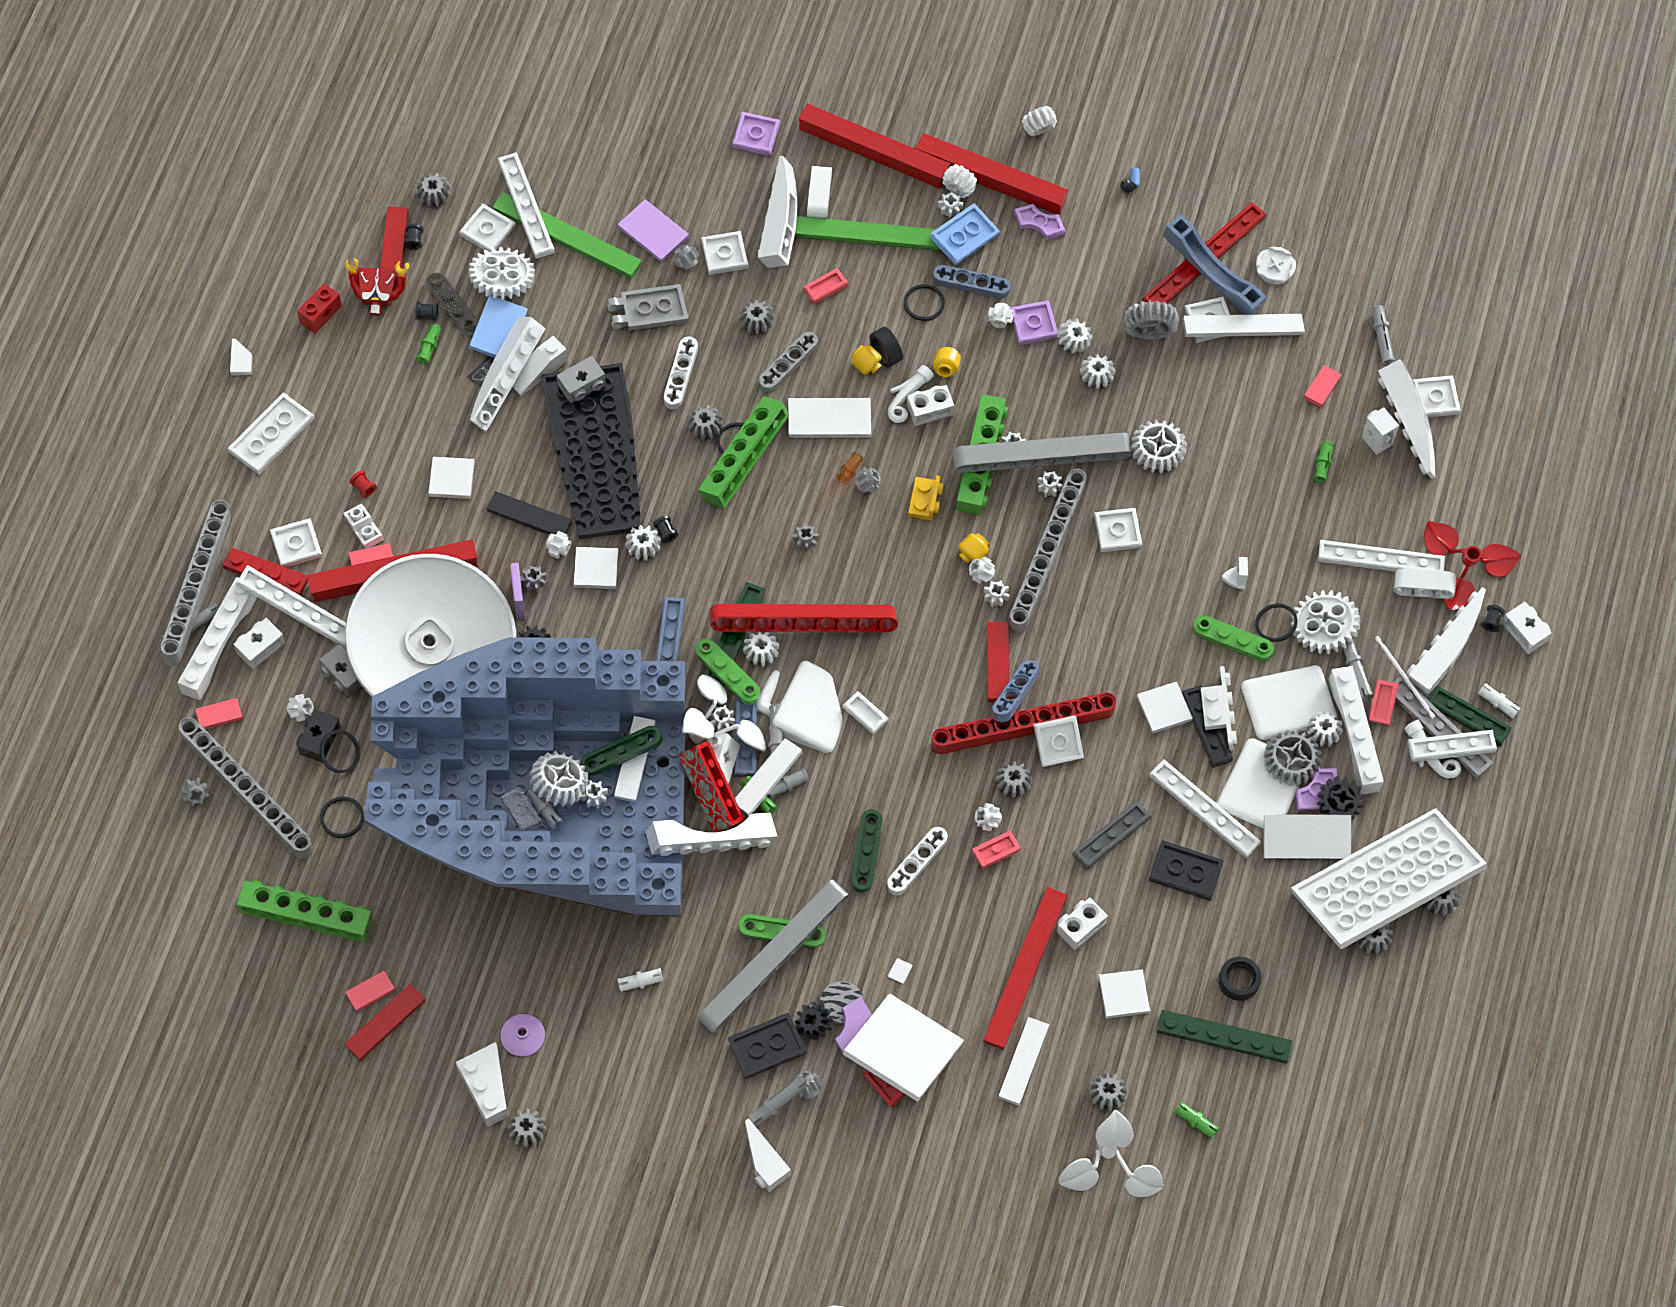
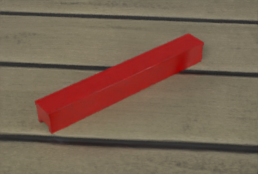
M808 103L798 118L799 130L939 189L942 187L944 173L950 167V163Z
M923 133L917 146H915V149L950 163V166L956 164L959 167L962 165L965 169H969V172L973 173L977 179V184L1028 204H1034L1038 208L1058 214L1059 216L1067 200L1066 194L1068 189L928 134Z
M471 539L309 574L307 577L311 595H313L314 602L358 593L363 584L379 569L395 560L411 555H446L478 567L474 541Z

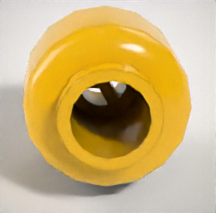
M861 345L851 355L853 358L852 365L863 375H867L870 372L874 374L882 366L879 363L882 358L881 355L871 345Z
M943 347L937 350L933 361L934 371L941 377L954 376L958 372L961 362L959 352L951 347Z
M970 533L958 546L961 552L959 556L967 564L974 559L982 560L989 553V543L979 533L976 535Z

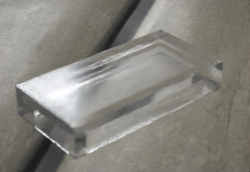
M520 786L501 796L503 804L520 831H529L541 824V819Z

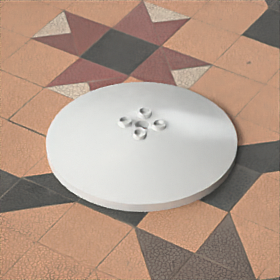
M418 554L403 557L375 572L363 584L355 596L348 613L345 629V645L350 666L359 683L371 697L423 670L458 655L508 637L516 638V627L512 611L496 584L486 574L471 564L454 557L439 554ZM424 637H432L435 644L433 646H426L423 642Z

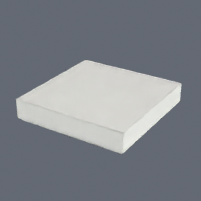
M482 203L459 231L461 237L490 253L492 248L498 249L516 227L514 221Z
M741 231L701 237L709 275L748 269Z
M1224 297L1185 305L1184 308L1187 316L1230 315ZM1225 336L1194 337V338H1195V340H1196V343H1199V342L1208 341V340H1212V339H1216V338H1220V337H1225Z
M1453 375L1413 379L1428 418L1460 414L1461 410Z
M433 457L429 497L471 499L474 459Z
M1135 508L1094 512L1101 552L1142 548Z
M310 518L270 530L281 566L289 567L322 557Z
M576 547L574 588L616 589L618 548Z
M1177 682L1137 694V700L1152 734L1192 721V716Z
M1076 716L1033 724L1042 767L1084 758Z
M1143 969L1099 975L1106 1019L1150 1013Z

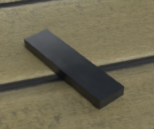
M496 491L487 506V512L549 535H557L558 531L567 534L572 524V519Z
M1202 685L1184 690L1181 693L1211 766L1214 768L1232 762L1233 757L1220 728L1205 730L1201 695Z

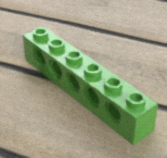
M981 395L970 445L1000 443L997 442L998 436H1003L1005 426L1001 424L1002 419L1007 418L1009 407H1005V398ZM988 418H994L995 420L990 421ZM988 435L991 438H984L983 436ZM995 470L981 471L983 472L982 474L975 472L963 473L956 504L957 511L981 514L982 508H986L988 496H985V492L990 490L992 478H989L990 472ZM971 489H977L979 491L973 492L971 491Z
M763 396L755 406L751 415L745 420L742 428L734 436L728 448L723 452L719 461L713 466L710 474L698 489L706 503L726 508L788 418L789 413L783 402Z
M244 880L236 904L240 913L364 943L373 921L371 911L364 906L352 907L343 901L331 902L322 896L316 895L311 897L297 890L290 892L277 885L272 887L265 886L262 882L256 880L251 882ZM261 897H268L266 902H259ZM282 902L290 903L287 907H280ZM304 907L311 908L306 913L300 912L301 909ZM325 912L332 913L331 916L327 918L321 917L322 914ZM346 917L353 918L349 923L342 922Z

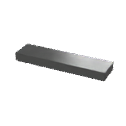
M1135 801L1074 850L1072 855L1086 870L1089 869L1151 819L1150 813L1138 801Z

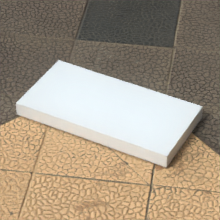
M283 392L227 448L228 452L260 475L315 417Z
M788 398L789 438H871L870 398Z
M1264 815L1263 858L1344 859L1351 855V815Z

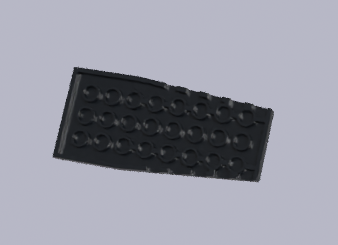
M622 363L600 366L605 373L606 384L601 389L592 391L583 399L572 403L569 402L558 386L557 375L561 372L541 375L550 432L579 539L631 532L632 528L639 530L641 525L632 414Z

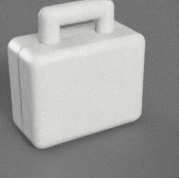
M803 661L800 663L780 703L781 705L773 719V724L782 730L783 738L824 753H830L836 745L842 725V714L833 678L827 671L809 661ZM777 670L768 678L757 701V712H762L770 716V702L780 675Z
M1317 665L1249 679L1241 684L1256 736L1261 740L1271 739L1272 737L1276 738L1279 732L1285 735L1287 730H1289L1290 734H1293L1295 730L1298 733L1308 731L1306 725L1310 722V717L1312 715L1316 716L1319 710L1323 715H1325L1326 711H1329V716L1337 715L1323 671Z
M1251 738L1245 742L1218 798L1217 804L1227 813L1264 829V815H1286L1296 795V790L1300 786L1295 784V780L1292 781L1291 786L1287 784L1288 779H1284V782L1280 783L1281 776L1279 775L1276 779H1273L1272 776L1275 771L1268 773L1267 768L1269 765H1264L1266 758L1263 755L1267 751L1265 749L1267 744ZM1276 754L1278 762L1285 767L1284 760ZM1294 756L1290 757L1291 759L1289 764L1292 762V760H1294ZM1297 766V767H1293L1291 770H1293V771L1302 770V769H1304L1305 767L1301 768V767H1298V766Z

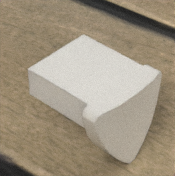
M1239 557L1237 567L1229 569L1222 575V580L1226 584L1237 589H1245L1248 577L1247 557Z

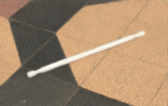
M1379 636L1375 637L1422 706L1428 711L1432 719L1435 718V715L1430 711L1428 705L1404 671L1381 642Z

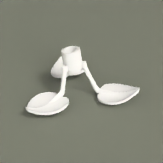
M701 675L698 678L697 686L705 698L712 700L711 707L705 716L699 710L690 708L683 719L682 732L689 733L691 740L697 745L713 737L715 728L707 719L717 702L725 704L727 701L724 687L716 679L707 675ZM742 720L740 725L735 724L715 732L726 733L737 729L738 736L746 744L762 752L766 750L762 732L750 721Z
M1116 1110L1112 1112L1096 1131L1099 1149L1095 1151V1163L1092 1165L1091 1161L1087 1158L1078 1159L1068 1165L1058 1179L1060 1185L1076 1191L1092 1188L1099 1179L1098 1172L1095 1169L1098 1167L1100 1156L1102 1155L1108 1159L1114 1156L1117 1157L1130 1177L1125 1182V1188L1131 1195L1149 1197L1158 1193L1164 1186L1162 1174L1152 1165H1142L1136 1168L1134 1173H1131L1117 1147L1128 1146L1133 1140L1134 1132L1129 1121Z

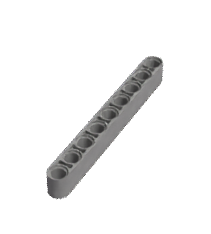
M1112 433L959 446L952 450L956 472L966 473L1119 460L1130 457L1132 449L1127 433Z
M1073 469L1069 472L1010 613L1009 628L1014 633H1022L1028 627L1084 492L1086 473L1081 469ZM1073 480H1078L1080 483H1074ZM1071 497L1073 498V500H1067L1065 498ZM1059 514H1064L1066 517L1062 518V517H1059L1058 515H1059ZM1056 531V532H1058L1059 534H1058V535H1054V534H1052L1051 532ZM1044 549H1050L1052 552H1046ZM1037 566H1043L1045 569H1038ZM1034 583V584H1037L1038 586H1037V587H1031L1029 584ZM1022 601H1028L1030 604H1023ZM1020 618L1023 622H1016L1014 619Z
M217 500L210 506L161 643L162 659L166 665L175 666L182 660L231 521L230 508L226 501Z
M190 717L182 719L179 723V731L183 741L299 859L310 857L313 853V846L310 837L195 719ZM189 728H193V729H194V730H193L192 732H190V733H186V732H185V731H186L187 729H189ZM201 743H208L205 747H199ZM216 757H222L220 761H213ZM236 771L233 776H227L228 772ZM243 786H250L247 790H241ZM258 800H264V803L261 805L255 804ZM273 814L279 815L276 819H269ZM286 829H292V830H293V831H292L291 833H289V834H284V833H283ZM302 843L307 844L303 849L297 848Z
M834 880L828 882L699 1014L697 1019L709 1031L715 1034L844 903L849 894Z

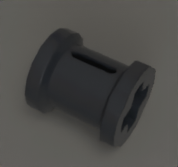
M415 223L408 224L405 228L407 237L404 241V246L410 250H419L422 247L420 240L424 228Z
M417 302L415 310L416 320L427 318L437 321L438 303L431 305Z
M665 515L654 521L653 526L658 529L662 543H669L678 537L679 534L677 530H674L670 516Z
M1488 605V613L1481 626L1487 631L1498 632L1501 617L1505 616L1506 611L1498 605Z

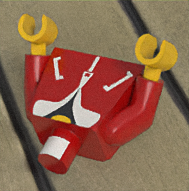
M355 258V265L350 266L347 259L345 266L349 270L350 286L357 298L362 300L363 304L370 305V315L381 316L382 305L391 306L393 301L397 300L405 290V272L409 269V264H405V269L400 268L399 261L395 265V269L358 267V270H356L358 260Z

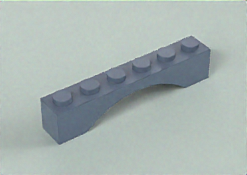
M1182 214L1167 225L1163 237L1243 315H1253L1263 306L1266 296L1253 283L1237 276L1222 264L1206 246L1196 228Z

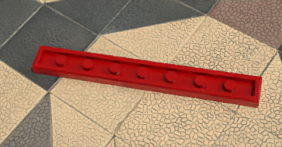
M1251 202L1206 241V246L1219 259L1266 218V213ZM1186 259L1142 297V301L1149 302L1150 300L1155 302L1158 300L1160 303L1166 302L1168 304L1198 278L1201 273Z
M1049 887L1046 888L985 1034L984 1043L1004 1050L1064 906L1067 894Z

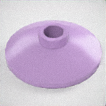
M519 1014L511 1017L505 1022L501 1030L503 1047L507 1052L517 1057H527L535 1054L540 1050L545 1040V1030L542 1023L534 1016L528 1014ZM520 1030H525L526 1034L524 1036H520L518 1032Z

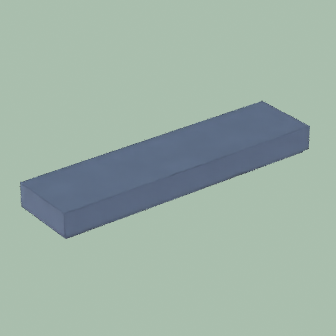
M664 597L656 661H678L685 598Z
M736 696L735 724L740 725L742 720H747L757 726V702L750 705L745 704ZM735 729V741L740 745L735 761V777H753L756 774L757 749L742 741L737 734V729Z

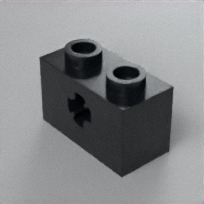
M315 709L312 716H308L305 723L306 729L303 734L299 735L296 746L300 755L322 762L320 757L322 739L329 732L339 730L341 725L338 717ZM337 733L331 735L325 742V758L336 738Z

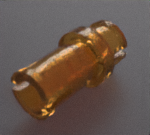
M856 452L851 453L847 462L840 467V473L837 475L839 481L842 483L844 481L847 484L850 479L854 478L856 469L863 461L862 455L859 453L856 455Z

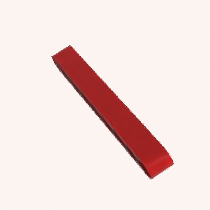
M715 604L709 609L711 628L718 632L888 633L896 630L898 627L896 610L891 605Z
M1105 692L1017 711L1006 722H998L993 717L938 728L932 734L931 748L937 754H946L1035 734L1033 724L1047 722L1042 721L1040 717H1047L1048 721L1066 718L1060 714L1062 712H1066L1070 716H1076L1078 725L1107 719L1114 714L1116 698L1113 694ZM1107 703L1111 707L1105 708L1101 704ZM1081 708H1088L1090 711L1083 712ZM1025 721L1028 723V725L1023 726L1019 724V722ZM1003 725L1006 726L1008 729L1001 730L998 727ZM984 730L987 732V734L982 735L979 734L977 731ZM962 734L965 735L966 738L959 739L957 735ZM938 739H943V740H945L946 742L943 743V744H940V743L936 742V740H938Z

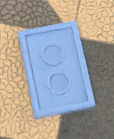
M972 204L930 233L929 237L957 265L996 238L1000 231L975 204Z
M489 295L469 349L495 358L517 318L525 317L528 309L498 297L493 299V296Z

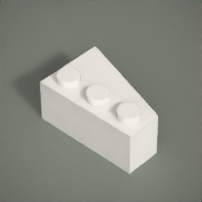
M495 1042L456 1062L457 1070L487 1127L508 1117L499 1054Z

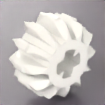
M1044 106L1029 112L1024 116L1022 122L1028 135L1035 136L1045 133L1054 127L1057 119L1051 107Z
M955 164L946 170L942 183L953 194L965 198L975 190L977 179L973 173L969 172V169Z
M1078 318L1074 321L1069 319L1060 326L1057 337L1060 339L1059 345L1065 346L1064 351L1070 349L1072 354L1076 351L1081 353L1089 347L1093 335L1090 334L1091 328L1085 327V322L1079 323Z
M1097 354L1093 358L1089 355L1088 359L1082 362L1080 374L1083 382H1088L1089 388L1092 385H1096L1098 390L1100 385L1106 388L1108 382L1111 383L1113 381L1115 368L1112 361H1107L1106 356L1100 358L1099 354Z
M641 525L639 530L632 528L631 534L626 536L627 542L625 545L629 549V555H635L637 561L641 557H644L645 561L648 560V556L654 558L655 552L660 551L659 544L661 543V538L656 530L651 531L649 525L646 529H643Z
M757 632V635L750 633L749 639H745L743 653L747 654V661L753 660L754 666L761 662V665L764 667L766 661L772 664L773 658L778 657L779 643L776 642L775 635L769 637V632H765V634Z
M1319 710L1316 716L1312 715L1310 717V722L1307 723L1306 729H1308L1307 737H1313L1312 744L1318 741L1320 742V747L1324 743L1330 747L1333 742L1337 743L1339 741V736L1342 735L1343 730L1340 728L1342 721L1336 720V714L1329 716V711H1326L1325 715H1323Z

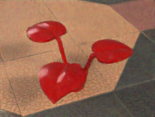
M1428 521L1425 526L1424 542L1431 554L1445 556L1448 551L1452 554L1462 553L1461 559L1465 568L1460 579L1456 578L1454 597L1449 599L1441 598L1450 610H1459L1461 606L1465 607L1469 603L1467 601L1475 589L1473 583L1464 580L1468 569L1475 566L1479 560L1481 563H1485V569L1490 575L1504 577L1513 570L1521 558V554L1516 550L1501 544L1487 545L1482 553L1477 546L1453 550L1459 542L1458 533L1453 527L1433 521Z

